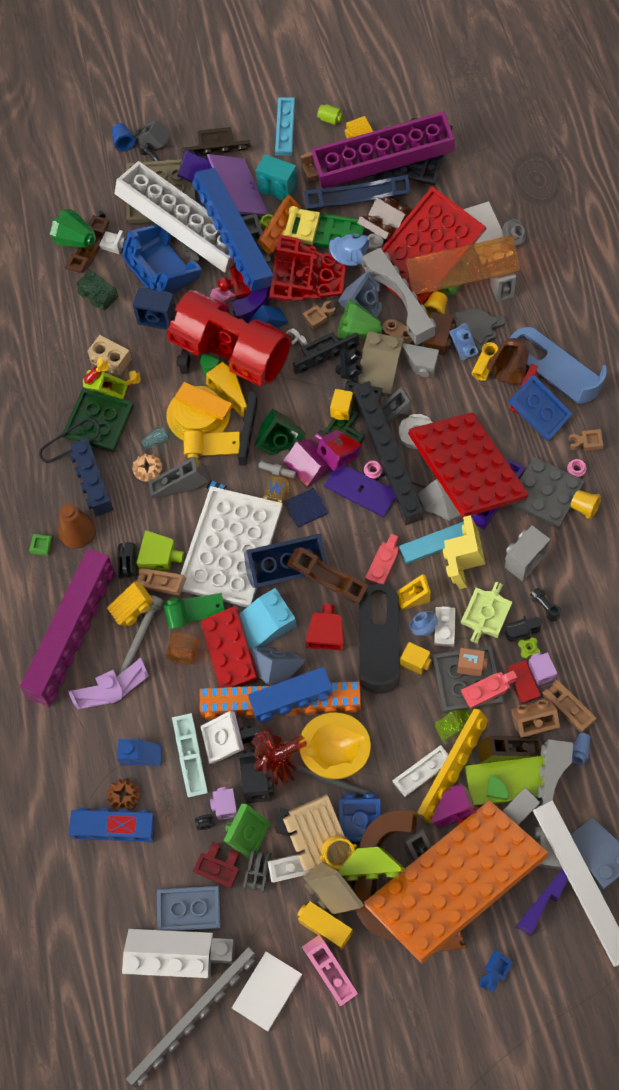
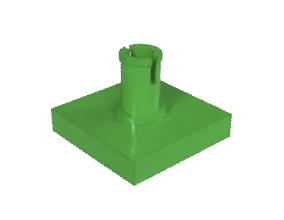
M242 803L234 820L228 821V824L231 826L226 825L227 835L224 842L250 859L251 849L256 850L257 854L271 822L247 804Z

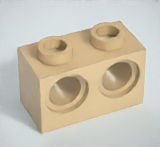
M101 335L97 337L87 351L90 361L96 366L98 358L103 357V362L108 359L109 369L107 371L112 374L121 375L132 360L128 349Z

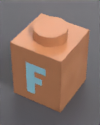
M460 648L457 673L481 677L482 670H486L488 659L484 658L485 651Z

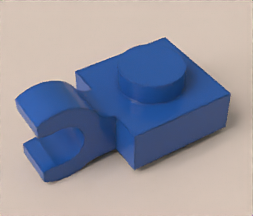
M494 950L485 968L488 974L481 978L479 986L494 992L498 981L504 982L513 962L502 953Z

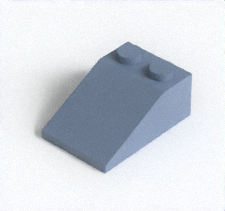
M592 817L574 831L571 837L602 893L619 880V841Z

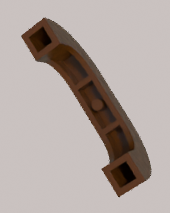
M395 810L382 814L367 827L359 848H382L385 840L393 834H415L418 813L407 810ZM358 876V880L352 881L354 893L364 905L356 909L359 919L373 934L384 939L399 941L365 907L364 902L376 893L377 879H366V876Z

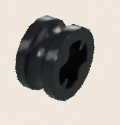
M207 814L195 818V822L198 823L196 826L197 830H207L214 827L215 824L212 822L213 815Z

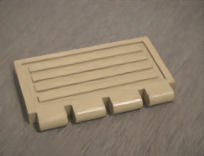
M326 794L290 810V815L283 818L288 833L297 831L290 835L296 852L305 850L298 854L304 871L313 870L321 862L327 864L325 860L320 859L323 843L332 835L344 836L332 804ZM344 841L332 843L327 851L328 860L332 863L345 861L350 852L348 843Z

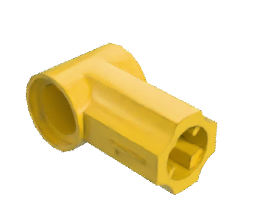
M489 342L482 347L480 357L472 371V376L477 380L486 381L490 374L487 366L498 351V346L495 343Z

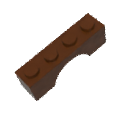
M302 547L295 549L287 566L353 603L360 602L368 587L367 584L353 576L342 573L327 565L318 556Z

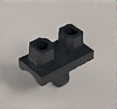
M345 348L341 349V361L336 366L335 372L341 375V378L357 383L358 375L363 373L362 366L357 363V360L362 358V352L356 348L350 351Z

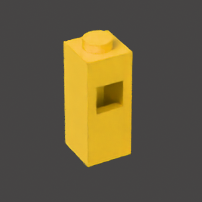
M309 901L307 906L304 904L297 914L300 916L298 918L300 924L315 934L320 935L321 938L341 951L353 934L352 928L311 901Z

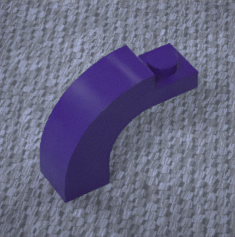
M269 287L252 291L247 297L231 302L235 318L242 319L248 323V320L262 305L267 306L270 299Z

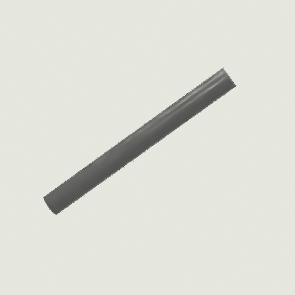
M299 763L297 766V771L361 797H363L364 793H374L341 779H327L318 776L304 764Z

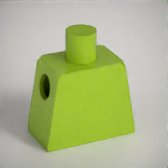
M145 530L137 559V566L139 569L170 571L172 561L183 563L184 552L175 550L176 545L173 539Z

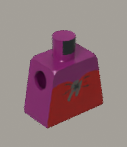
M320 430L315 435V439L319 442L316 452L332 470L336 471L358 458L362 444L341 431L336 430L327 435L324 431Z

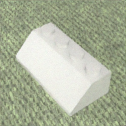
M129 929L123 952L122 974L209 978L211 977L210 954L213 933Z

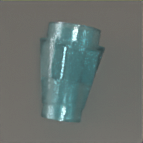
M157 426L141 439L144 448L148 449L164 444L170 438L163 426L159 428Z

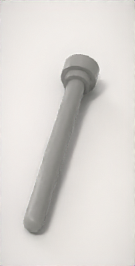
M150 595L154 602L151 603L150 609L142 620L118 675L131 666L154 613L162 607L164 602L162 599Z

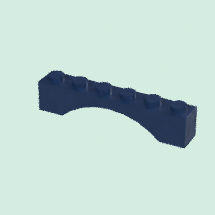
M408 175L357 185L304 191L306 209L309 211L374 201L377 197L383 198L384 196L388 198L410 195Z

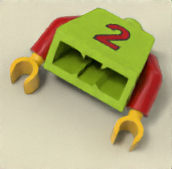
M103 357L97 359L98 367L88 370L83 378L84 388L119 399L124 398L125 392L131 387V384L140 383V373H136V371L129 372V380H122L101 372L109 369V360L107 359L103 362Z

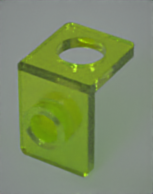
M466 710L452 711L434 724L442 741L447 740L464 728L465 723L462 721L461 716L467 722L469 715Z

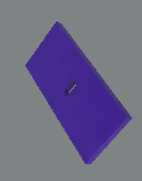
M346 465L336 471L333 470L324 484L325 488L383 518L394 501L393 493L389 487Z

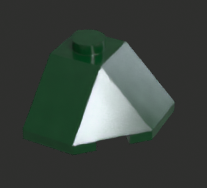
M272 408L262 422L255 447L269 455L278 454L279 451L287 449L290 451L296 441L303 440L306 433L290 418Z

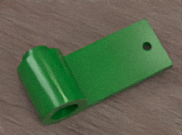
M222 593L180 600L178 598H170L164 604L168 628L183 627L187 622L203 620L225 610Z

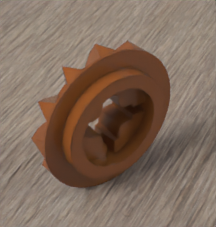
M118 779L115 783L111 784L107 791V800L116 810L132 809L138 803L140 797L138 786L129 779ZM125 788L126 793L131 796H124L121 802V797L117 793L122 792Z

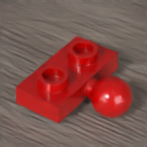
M236 265L230 266L233 280L221 278L218 281V288L223 292H227L231 287H234L236 300L247 297L252 291H250L248 285H245L243 276L237 270Z

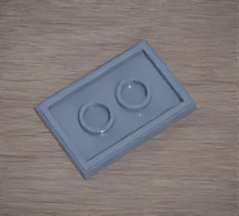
M220 886L157 889V930L200 931L221 929Z

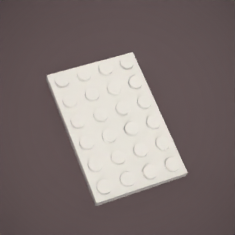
M210 486L181 575L187 578L182 592L198 596L222 593L223 602L248 607L252 604L257 588H253L249 582L244 562V551L271 545L283 503Z

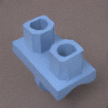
M462 323L458 328L449 331L453 339L452 343L456 347L461 360L464 361L478 354V349L467 323Z

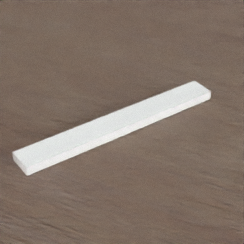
M552 800L534 809L533 812L610 961L616 967L619 965V927Z

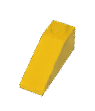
M221 362L206 373V384L222 399L232 403V408L244 418L247 405L236 374L230 372L229 366Z

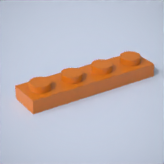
M290 195L284 198L257 241L268 254L274 252L277 247L278 236L282 235L286 229L289 208L291 206L301 208Z

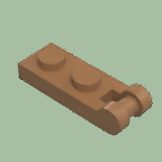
M140 568L138 572L139 577L135 582L142 583L146 590L180 596L187 578L180 574Z
M555 680L549 689H545L541 693L545 700L550 699L556 709L580 733H583L596 721V717L558 680ZM557 692L561 694L558 699L554 696Z

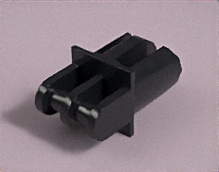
M524 616L521 620L508 623L505 631L506 639L510 642L525 638L530 640L531 635L540 632L542 619L535 617L527 620L526 616Z

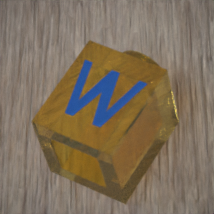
M270 476L263 495L264 499L283 503L284 506L289 491L288 480L282 476Z

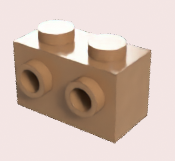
M550 699L539 700L537 703L524 704L511 709L514 727L520 737L560 728L557 709Z

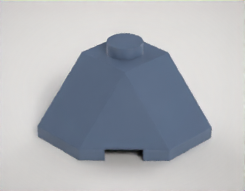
M366 272L345 289L338 302L345 308L349 300L355 301L377 318L382 310V304L379 302L378 296L380 284L369 272Z
M269 647L251 648L258 677L264 680L267 685H275L288 680L305 662L304 658L292 652L286 651V653Z

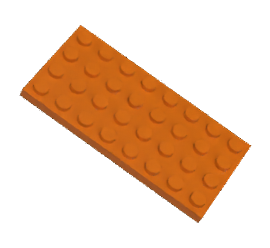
M490 800L476 810L477 813L471 814L406 867L405 873H399V877L393 878L364 902L365 907L421 964L548 857L547 850Z

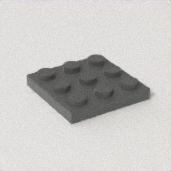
M533 457L520 479L529 496L526 500L509 505L559 529L571 508V502L577 490L582 489L585 480Z
M492 646L472 648L473 650L485 651L484 658L488 659L486 670H482L481 677L457 673L460 651L434 654L432 656L443 714L469 710L470 708L461 690L497 673ZM502 695L475 708L503 704Z

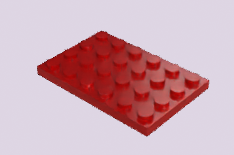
M432 186L381 249L384 253H388L392 265L397 266L401 278L406 279L410 291L415 292L419 304L424 305L429 296L438 289L487 228ZM382 284L385 288H387V289H388L389 291H391L394 295H396L399 299H401V298L397 295V293L394 292L391 288H389L388 286Z
M473 412L409 429L408 435L462 518L528 498L529 493Z

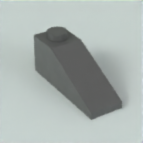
M192 457L148 482L150 495L152 498L194 490L209 482L207 467L195 457Z

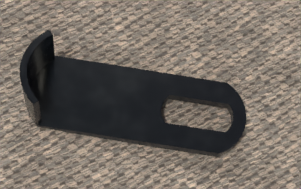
M385 584L368 586L359 602L360 686L375 694L388 693L394 690L400 683L398 594L392 587ZM375 592H382L387 596V622L383 625L371 623V595Z

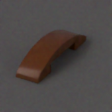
M93 215L88 225L95 232L96 239L94 244L86 248L79 247L76 254H72L65 269L81 274L87 270L100 249L99 244L105 231L108 229L109 219Z

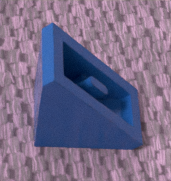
M262 305L248 320V324L252 320L257 319L271 324L275 328L288 324L281 308Z

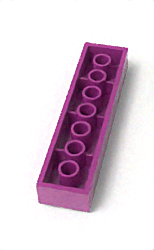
M443 111L311 149V154L321 188H327L454 152L455 139Z
M87 548L20 685V688L29 700L48 707L56 700L58 696L57 690L66 679L68 667H71L74 663V655L77 649L79 650L82 646V638L85 632L87 633L91 627L90 621L99 610L100 600L106 596L107 586L115 577V570L108 555Z

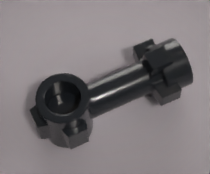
M539 587L533 590L530 594L531 600L534 603L539 602L548 612L546 615L548 620L557 621L560 619L561 608L558 605L550 604L544 597L546 595L544 590H541Z

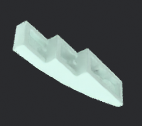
M192 713L172 717L187 796L192 797L208 793Z

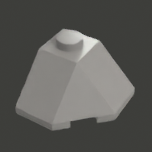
M438 479L418 493L425 512L442 516V519L447 521L462 517Z

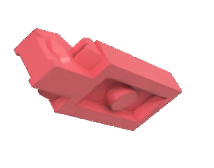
M391 534L387 543L383 542L380 545L365 577V581L373 584L386 583L398 556L399 548L396 547L398 536Z
M514 670L504 675L502 672H499L462 689L461 693L469 708L473 709L506 693V690L510 689L509 684L517 681V676Z

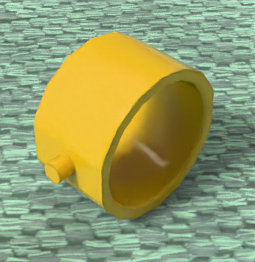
M332 835L323 843L320 859L325 860L330 867L340 870L355 852L357 846L356 844L353 845L344 836ZM336 841H344L349 845V855L341 863H332L327 858L328 848Z

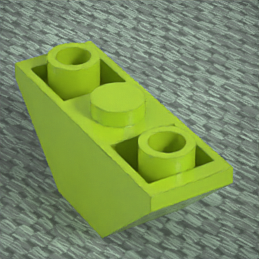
M369 847L357 848L339 870V873L345 878V881H356L358 876H366V879H379L378 875L386 874V878L399 877V873H405V868L383 848Z

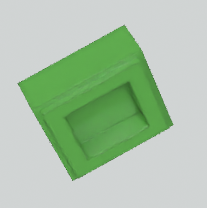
M33 534L29 549L30 554L49 556L53 541L52 536Z

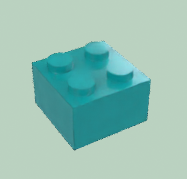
M264 154L256 168L259 192L276 197L278 200H284L287 195L292 197L298 187L296 165Z

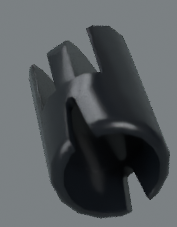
M126 542L124 548L123 543H120L117 546L118 578L137 577L136 544Z

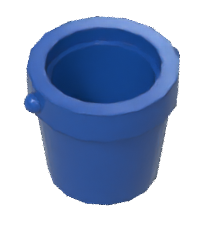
M118 123L114 125L111 133L115 148L120 152L129 151L136 142L134 135L125 124Z

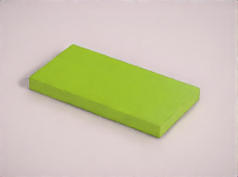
M537 756L465 766L468 790L470 791L474 806H483L489 800L493 804L512 802L524 788H527L537 799H540L537 797L538 787L542 785L539 769L543 765L544 757ZM490 775L497 777L504 783L508 792L507 800L487 797Z

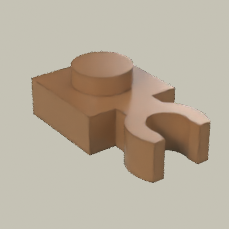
M326 301L323 307L320 308L316 305L302 315L304 320L314 330L327 322V316L334 315L336 308L327 309L331 306V302Z
M600 429L582 431L581 436L571 434L568 438L569 441L574 440L577 442L570 445V450H577L581 446H583L584 451L603 449L604 446Z

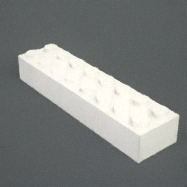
M138 161L116 180L115 195L224 273L235 263L233 257L231 258L226 244L222 242L219 231L215 229L212 218L208 216L207 209Z

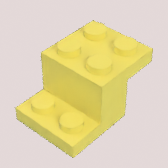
M471 515L463 517L464 524L462 525L464 536L444 541L445 548H443V554L449 564L446 566L448 577H451L452 583H456L459 589L467 588L464 575L465 569L486 564L479 529Z

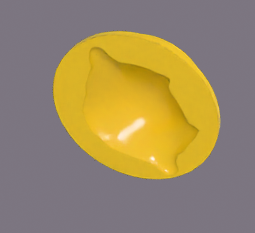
M195 386L201 390H204L212 395L221 398L210 387ZM175 397L171 400L167 409L168 426L172 433L183 441V433L186 431H200L203 434L223 433L229 424L231 412H229L225 420L222 421L176 400Z
M334 712L317 716L306 725L300 736L299 750L303 762L313 773L323 778L344 779L350 777L363 768L370 755L371 743L367 730L357 719L347 714Z

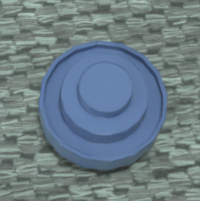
M432 611L420 612L413 618L409 626L413 634L427 636L433 633L438 624V618Z

